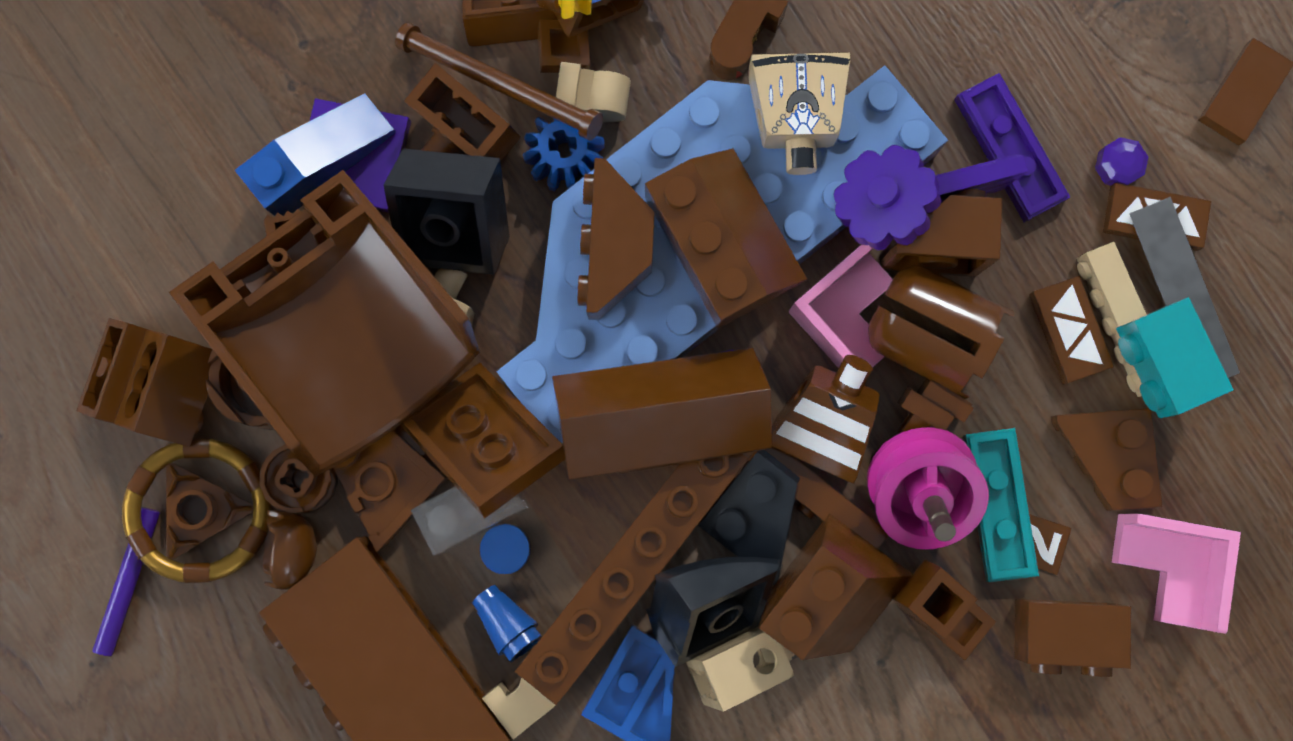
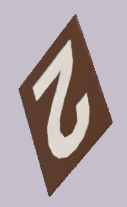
M1029 514L1038 569L1058 575L1072 528Z

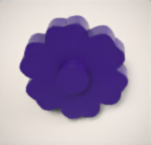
M891 145L884 150L881 156L875 151L867 150L860 154L857 160L847 164L844 169V175L848 182L839 185L833 194L836 202L835 214L843 225L849 227L850 234L858 244L869 245L876 250H883L894 240L900 245L907 246L917 236L929 230L930 219L927 213L933 212L941 204V197L938 192L939 181L932 169L924 167L918 152L910 149L905 150L898 145Z

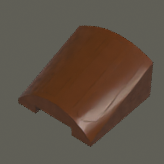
M344 170L301 199L305 210L227 265L219 269L214 261H212L169 292L286 445L314 477L350 459L393 431L439 394L480 353L467 315Z

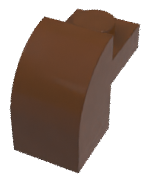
M927 560L920 564L892 599L911 619L922 625L963 660L969 657L996 623L991 616L975 603L978 600L944 569Z

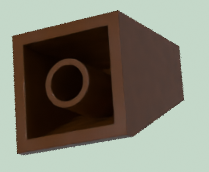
M829 513L772 587L759 629L801 660L851 652L908 581L911 573Z

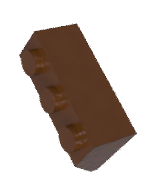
M734 148L691 158L645 183V199L650 208L655 212L657 221L718 329L807 281V277Z

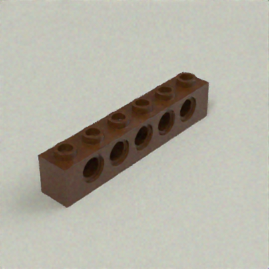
M736 454L679 464L515 672L553 704L557 705L655 580L654 575L662 571L749 458L744 454Z

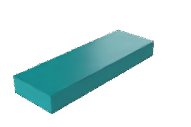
M1010 428L963 435L964 442L970 448L977 466L985 477L989 490L988 506L977 526L986 582L1039 576L1016 429Z

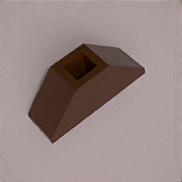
M595 158L594 174H584L583 204L592 205L591 224H582L580 254L589 255L588 275H579L577 302L578 306H587L586 313L589 320H600L652 273L655 212L605 158Z

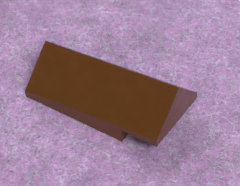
M754 348L552 376L569 480L616 472L622 474L772 448L771 388Z

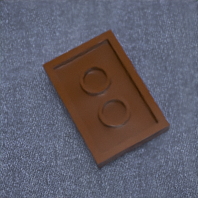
M478 363L449 383L424 407L402 423L405 431L484 519L565 460L563 444L481 363Z

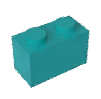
M1189 297L1116 328L1120 336L1118 340L1120 352L1126 362L1134 366L1142 382L1140 385L1141 396L1148 408L1156 412L1158 418L1182 414L1234 390Z

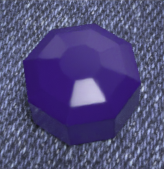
M1120 137L1098 152L1095 170L1106 185L1112 186L1114 183L1129 185L1145 175L1149 157L1139 141Z

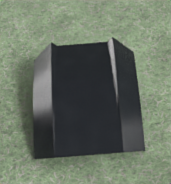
M762 557L707 559L680 565L654 575L656 579L651 606L646 611L655 638L675 667L758 627L778 571V559Z

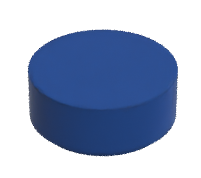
M501 524L491 528L483 536L480 544V555L483 563L491 571L498 574H511L520 570L527 563L531 553V544L527 534L521 528L511 524Z

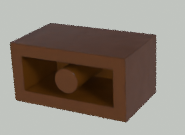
M1015 599L1014 659L1030 664V672L1040 674H1062V665L1081 666L1082 675L1112 677L1113 668L1131 669V606L1101 602Z

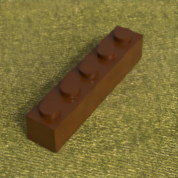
M774 447L765 450L800 477L796 502L799 505L796 509L809 519L815 516L823 522L830 513L876 548L882 545L888 535L878 523L793 456ZM754 451V452L749 456V459L747 460V463L750 461V459L754 456V454H755L757 451Z

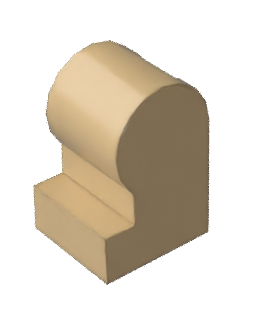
M561 62L556 97L586 112L594 109L602 113L603 122H620L626 118L631 80L629 77L617 72L581 69L580 64Z
M521 678L519 686L511 692L503 682H500L482 698L513 740L556 706L523 678Z

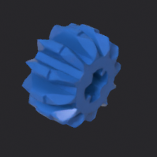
M537 117L534 122L539 133L530 132L524 136L525 143L531 147V149L523 153L524 161L526 164L535 165L531 171L535 181L542 180L548 176L547 186L551 191H555L559 187L561 180L566 181L567 189H569L576 183V177L579 176L582 179L584 174L591 172L588 167L594 168L595 158H603L596 153L605 148L603 137L596 136L593 140L589 141L580 137L577 129L554 118L553 122L548 124L545 119ZM568 143L571 156L561 158L558 145Z

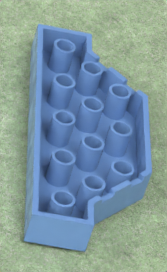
M884 65L848 95H845L839 136L834 146L816 148L817 171L815 173L807 175L788 174L786 172V148H763L749 84L711 80L703 83L606 160L647 203L645 199L646 182L691 158L734 148L800 265L847 227L839 221L835 214L836 202L833 195L834 190L839 185L848 182L844 175V169L847 164L857 160L864 151L872 150L881 156L889 146L898 145L905 150L910 149L918 152L925 165L939 153L948 139ZM584 177L552 203L536 341L496 371L518 400L562 444L552 376L683 358L718 330L656 217H654L652 273L600 320L588 319L586 313L587 306H578L577 302L579 275H588L589 255L580 254L582 224H591L592 205L583 204Z

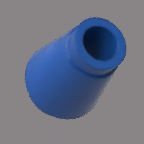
M496 585L490 586L473 600L472 604L476 608L499 656L504 654L510 662H513L531 650L542 638L536 629L538 623L505 593L501 592Z

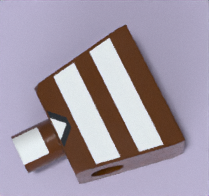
M845 355L837 373L822 366H814L777 415L772 426V447L854 484L876 417L880 396L876 390L865 386L873 370L872 366L866 360L855 355Z

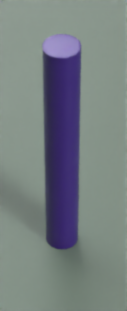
M141 507L143 528H145L152 539L160 512ZM129 543L92 652L103 656L113 655L143 566V562L138 559Z

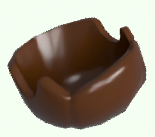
M267 510L266 524L268 534L265 538L263 571L271 575L272 581H264V584L271 588L287 590L306 577L312 568L317 553V542L313 527L301 515L285 511Z

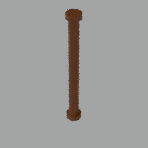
M410 22L404 23L397 32L395 44L399 50L406 53L415 51L577 129L579 136L584 139L593 140L602 127V113L594 109L586 112L422 34L420 28Z

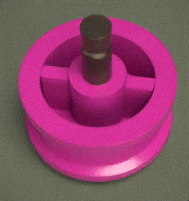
M916 428L894 436L883 443L876 452L867 472L868 492L875 505L876 515L881 527L893 540L910 548L937 549L960 541L978 526L988 506V485L983 473L976 464L970 448L961 438L943 429Z

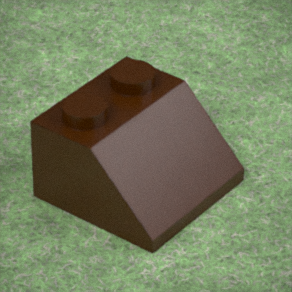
M966 189L955 195H950L936 210L928 215L930 219L929 230L917 236L907 246L896 243L880 261V266L887 272H900L911 265H919L940 275L976 277L1000 259L1002 198L986 197L987 192L979 189Z

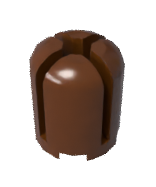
M911 265L894 276L885 295L937 321L972 342L968 349H965L878 305L869 322L868 336L870 345L877 353L931 381L943 385L960 397L967 399L969 395L962 389L972 374L980 378L984 377L1005 338L996 333L1003 314L1014 317V311L999 303L996 304L924 266Z

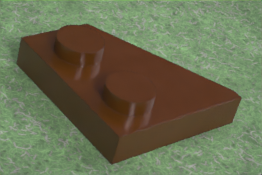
M1149 408L1051 416L1053 427L1056 431H1061L1076 455L1073 457L1082 473L1092 480L1094 492L1106 511L1162 507L1152 412Z

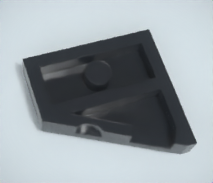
M757 451L698 526L737 557L778 559L779 567L773 583L775 585L782 572V562L786 542L789 537L792 512L797 497L800 477L767 451Z

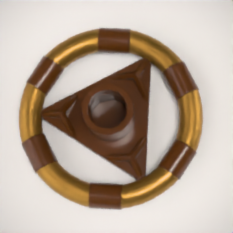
M210 438L192 439L190 447L177 443L168 444L151 454L138 466L126 486L122 503V523L126 539L138 559L152 571L178 582L204 583L224 578L236 572L257 554L268 534L266 524L267 510H272V505L265 499L260 488V469L256 462L243 451L228 443ZM212 457L229 464L238 471L241 479L252 494L253 504L173 462L183 458ZM164 467H166V556L157 550L145 528H143L141 519L143 497L157 476V473ZM253 513L252 523L238 547L224 558L212 563L183 564L172 560Z

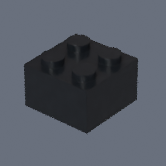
M403 149L383 185L392 228L425 267L494 275L510 238L500 158Z

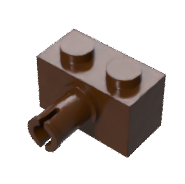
M436 63L404 100L405 103L434 126L431 129L434 135L421 149L423 151L463 154L465 152L467 155L500 158L501 162L521 138L509 123Z

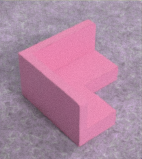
M860 245L799 298L789 310L790 315L838 368L845 355L858 356L866 360L872 367L885 357L877 353L870 345L868 336L869 324L860 315L864 309L887 290L892 281L889 274L871 256L870 252L873 248L869 245Z
M1118 514L1112 563L1160 571L1153 620L1217 633H1227L1241 532L1143 514Z

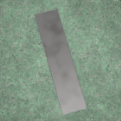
M1171 197L1129 213L1165 305L1167 306L1189 297L1227 377L1239 374L1240 371Z

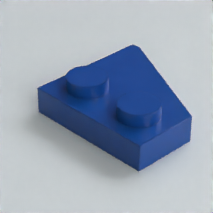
M633 624L631 625L581 714L624 741H670L675 665L655 637Z

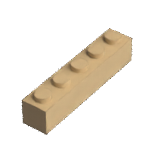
M1112 242L1078 257L1077 269L1081 278L1088 283L1091 290L1089 295L1092 304L1100 310L1105 333L1111 336L1115 344V356L1126 369L1128 386L1133 392H1136L1137 397H1140V385L1142 382L1134 366L1128 364L1120 352L1118 346L1120 336L1116 328L1147 314L1115 242Z

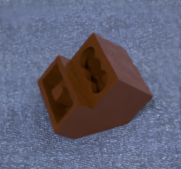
M109 318L76 411L94 419L116 424L136 433L190 447L193 436L199 432L204 421L203 407L208 395L206 380H208L210 366L208 361L213 349L168 334Z

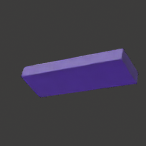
M1000 73L961 92L955 97L954 101L988 161L1019 153L1024 155L1029 172L1004 188L1024 223L1070 198L1069 193Z

